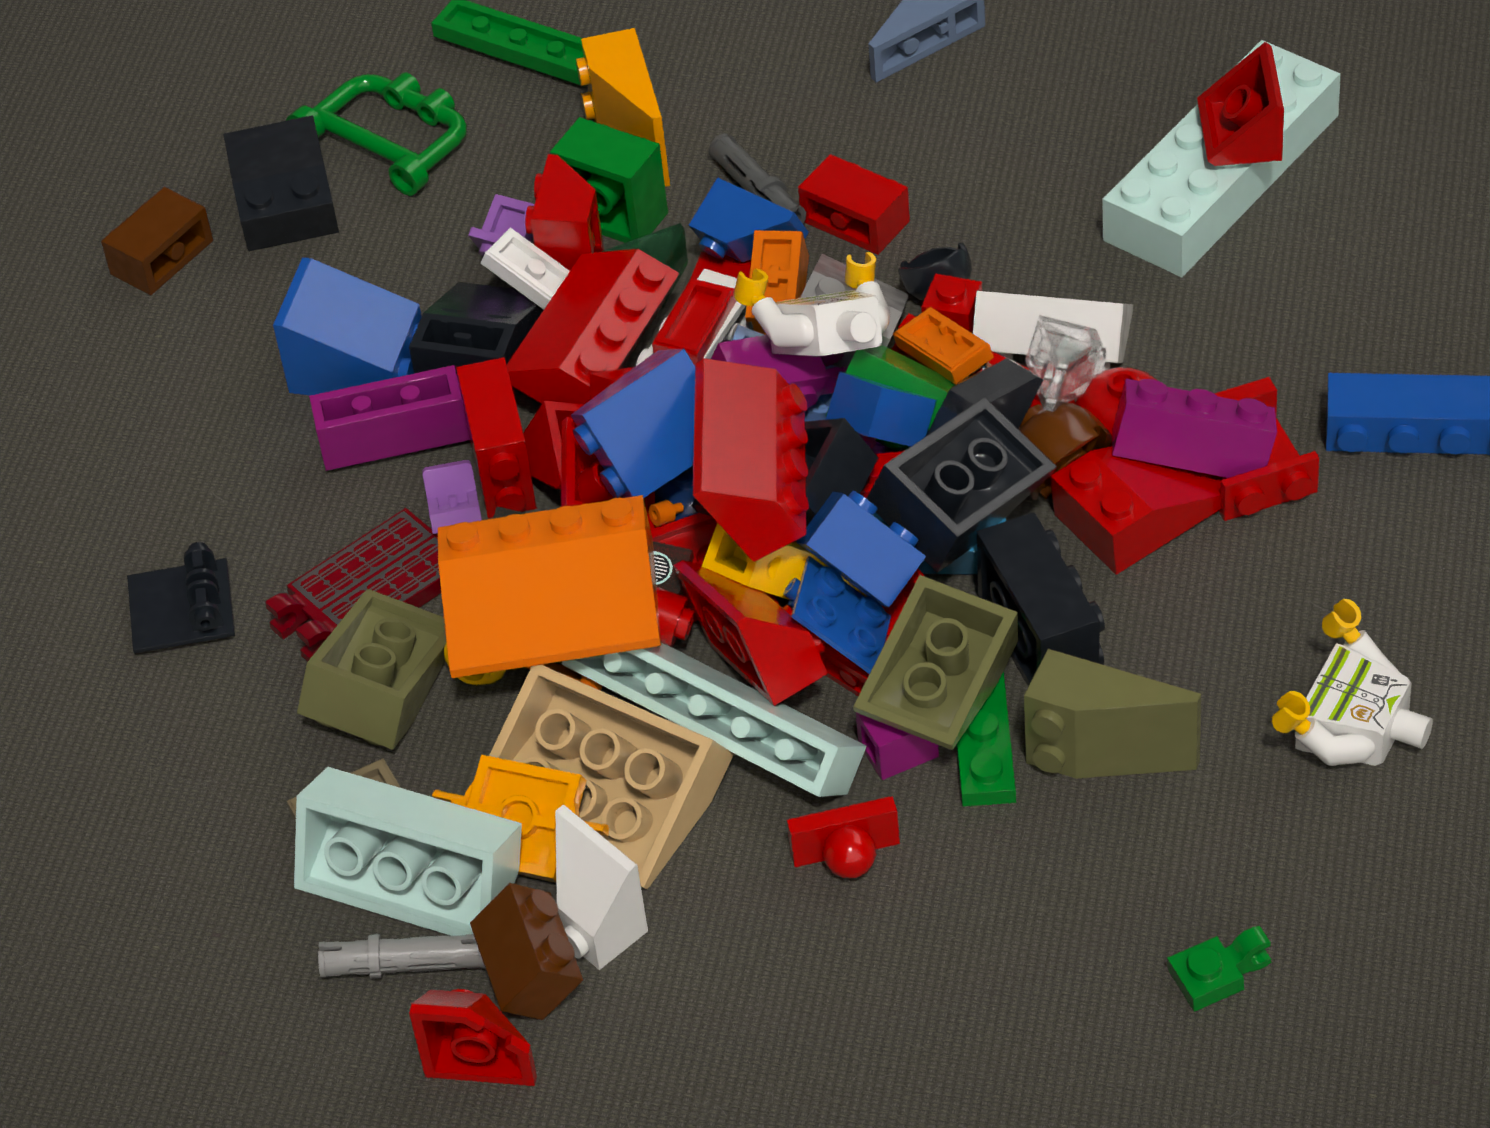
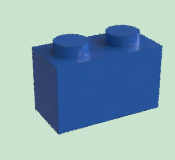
M852 490L849 496L844 493L832 492L806 527V535L798 539L796 543L825 565L837 571L842 578L867 597H871L882 606L890 607L926 558L924 554L914 547L919 541L918 538L896 522H893L888 528L873 516L878 508L856 491Z

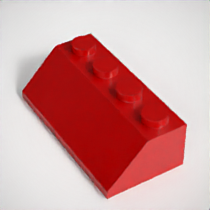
M640 249L581 254L507 363L511 385L541 404L544 401L586 404L590 401V373L623 368L661 309L680 273Z
M704 358L696 362L693 496L746 555L755 562L806 535V511L809 509L806 497V477L809 472L805 462V444L808 442L805 430L807 401L800 388L794 383L789 385L776 369Z

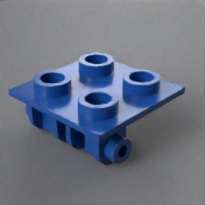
M809 556L805 562L801 581L797 578L792 579L783 595L789 598L788 605L793 608L791 617L870 674L885 645L891 615L885 612L884 608L871 597L863 596L844 582L837 571L821 565Z

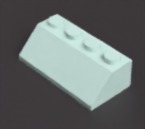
M327 767L297 795L294 888L450 936L473 934L470 922L509 883H515L520 867L522 823Z

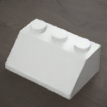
M977 291L973 334L990 344L993 352L1010 360H1013V354L1032 355V365L1061 367L1062 358L1081 360L1080 369L1104 371L1110 369L1111 363H1123L1133 304Z

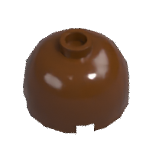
M1055 403L1046 408H1043L1040 404L1028 409L1019 429L1057 466L1054 473L1091 450L1109 447L1112 442L1111 433L1088 409L1072 403ZM1050 477L1030 494L1033 500L1038 499L1039 492L1045 499L1052 497Z

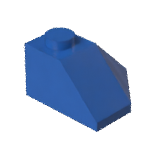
M720 178L716 179L688 225L701 240L698 246L703 251L720 260H723L724 256L727 255L740 262H745L752 258L754 230L802 231L804 239L809 233L794 212Z

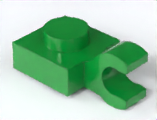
M1260 926L1243 931L1226 948L1218 936L1168 957V971L1195 1012L1243 991V974L1260 970L1271 963V958L1265 950L1271 946V942Z

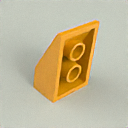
M635 28L582 38L583 58L576 59V67L581 86L588 85V92L581 93L585 119H594L596 123L604 124L660 144L665 187L670 186L662 116Z

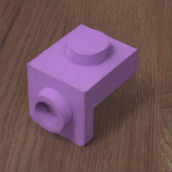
M495 194L482 229L471 227L468 237L479 248L478 253L484 256L485 252L510 227L531 242L533 234L526 233L525 217L527 207L534 206V204Z
M469 460L425 467L422 470L433 534L438 533V527L482 520L472 464Z

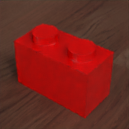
M832 154L798 186L799 205L806 211L804 223L877 255L910 222L907 186Z

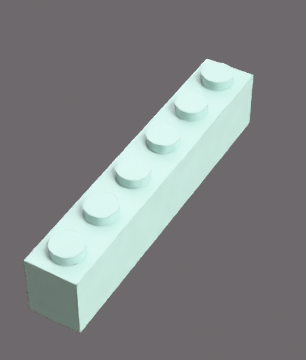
M663 643L657 647L562 661V665L682 727L714 740L732 753L818 797L848 794L867 747L781 702L774 706L759 691Z

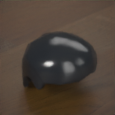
M958 243V249L952 247L932 248L917 255L909 263L902 261L898 272L909 294L924 301L935 273L969 279L972 265L964 243Z

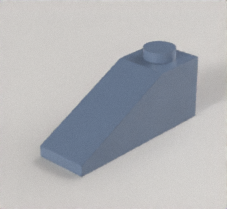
M902 0L868 44L871 79L877 83L984 27V0Z

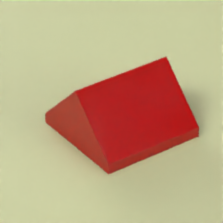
M1264 42L1197 97L1207 160L1214 166L1282 161L1284 106L1272 46Z

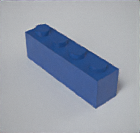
M1328 373L1326 451L1490 455V376Z

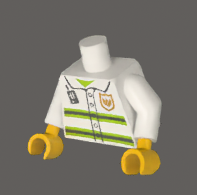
M866 252L865 264L854 262L850 254L846 257L845 283L855 288L856 291L849 290L775 302L773 298L764 296L768 275L763 270L754 269L751 279L747 278L741 271L738 273L734 298L740 304L753 306L752 314L771 340L772 353L825 356L879 347L882 344V333L887 329L890 322L889 307L880 285L874 282L876 257L871 252Z
M1342 599L1333 606L1334 612H1330L1323 618L1322 630L1329 637H1343L1345 639L1344 645L1335 644L1306 698L1299 692L1289 691L1277 701V706L1280 710L1272 716L1273 727L1281 733H1289L1294 729L1296 731L1295 749L1313 753L1330 766L1354 763L1374 766L1382 764L1395 740L1423 749L1431 733L1433 719L1409 711L1412 683L1385 657L1365 630L1358 631L1355 628L1361 621L1360 608L1352 600Z

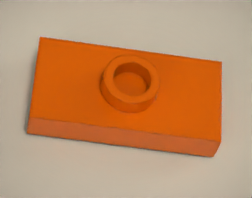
M931 307L893 333L898 348L954 384L959 383L994 358L990 344Z

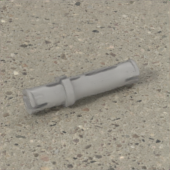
M376 934L369 935L368 940L348 942L323 941L319 942L318 946L320 977L370 974L371 979H378L383 977V973L462 968L486 969L474 934L410 937L404 939H381V935Z

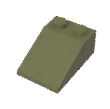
M919 575L853 706L854 712L953 750L996 687L1018 642V612Z
M367 589L307 662L297 714L316 720L323 726L334 727L363 738L370 744L384 746L393 750L413 724L445 661L444 645L446 643L444 617Z
M1051 649L1047 650L1024 694L1027 764L1037 766L1048 773H1060L1076 779L1197 769L1200 763V693Z

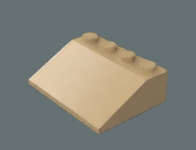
M535 665L531 667L489 756L582 775L587 782L579 808L580 818L584 821L607 824L609 826L608 837H603L638 865L641 887L648 890L711 804L734 754L710 738L548 667Z

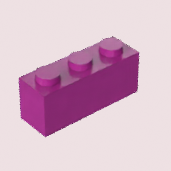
M454 365L309 396L326 471L470 440L463 399Z
M1126 379L1112 428V455L1226 478L1233 477L1268 465L1277 434L1275 408L1250 398L1239 401L1218 397L1205 389H1192L1188 391L1167 387L1164 383L1154 379H1143L1140 381Z

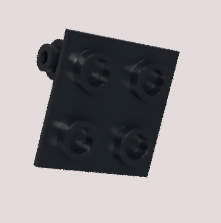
M195 542L184 553L185 565L127 575L134 653L235 636L227 558L215 560L213 551L205 543Z

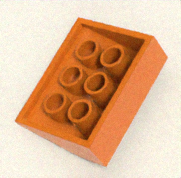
M643 495L614 498L608 501L576 506H562L557 509L525 514H511L506 517L474 522H460L454 525L438 527V566L451 678L661 646L653 539Z

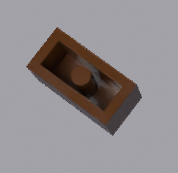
M163 187L117 228L113 229L101 240L110 275L152 295L212 243L213 237L205 207Z
M509 883L470 922L501 1011L543 1020L583 981L575 959L573 946L568 940L558 913V906L551 893Z

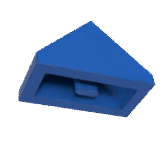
M840 371L825 420L845 418L857 433L871 438L913 446L927 436L937 400Z

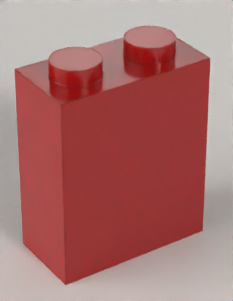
M505 357L456 367L470 443L488 519L537 509L525 438Z

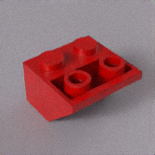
M548 154L543 173H537L535 177L534 196L536 201L534 206L527 207L525 228L527 234H533L534 241L532 244L570 271L581 254L604 252L596 190L562 158L555 154Z

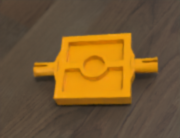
M481 755L475 779L464 796L436 789L432 797L522 823L518 875L556 883L555 811L564 804L580 817L579 808L587 780L580 774ZM584 821L601 836L608 837L609 826L607 824Z

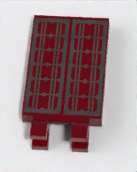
M404 508L287 585L288 594L279 593L265 601L266 609L276 617L269 622L271 629L282 639L287 638L296 631L297 636L307 644L300 649L301 656L308 662L367 589L420 608L441 594L438 566V534H433L431 528L407 508ZM308 619H311V620H312V621L306 622V623H304L303 625H301L303 622L307 621Z

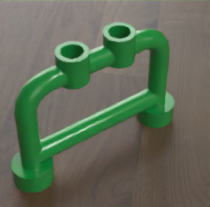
M407 72L401 73L393 81L376 74H364L353 77L344 82L315 107L310 108L302 105L286 118L287 121L313 115L318 139L327 130L393 162L394 164L389 167V177L394 186L408 196L415 195L428 183L427 171L454 150L465 138L467 131L464 117L454 110V100L447 91L437 88L430 95L424 96L420 94L421 88L416 78ZM374 92L384 96L386 102L394 109L400 110L404 106L418 112V115L426 124L435 126L437 123H441L449 127V129L424 151L417 154L335 115V113L359 94Z

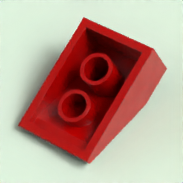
M1112 446L1091 450L1050 476L1054 515L1116 575L1221 509V480L1223 479L1220 476L1113 456Z

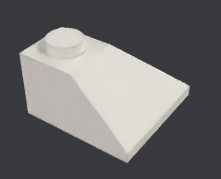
M563 804L555 811L558 913L568 940L573 946L575 958L580 959L583 956L600 970L648 932L638 865Z

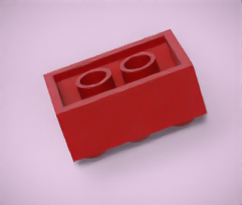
M681 560L673 565L694 611H696V616L710 646L771 704L777 705L828 674L820 656L821 653L825 652V646L821 638L791 617L793 610L789 605L781 607L773 594L745 586L706 569L701 564Z

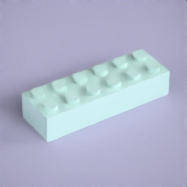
M1261 40L1244 58L1266 41ZM1270 44L1273 50L1284 106L1282 161L1214 166L1209 163L1197 104L1102 199L1103 241L1177 276L1183 277L1338 117L1340 73Z

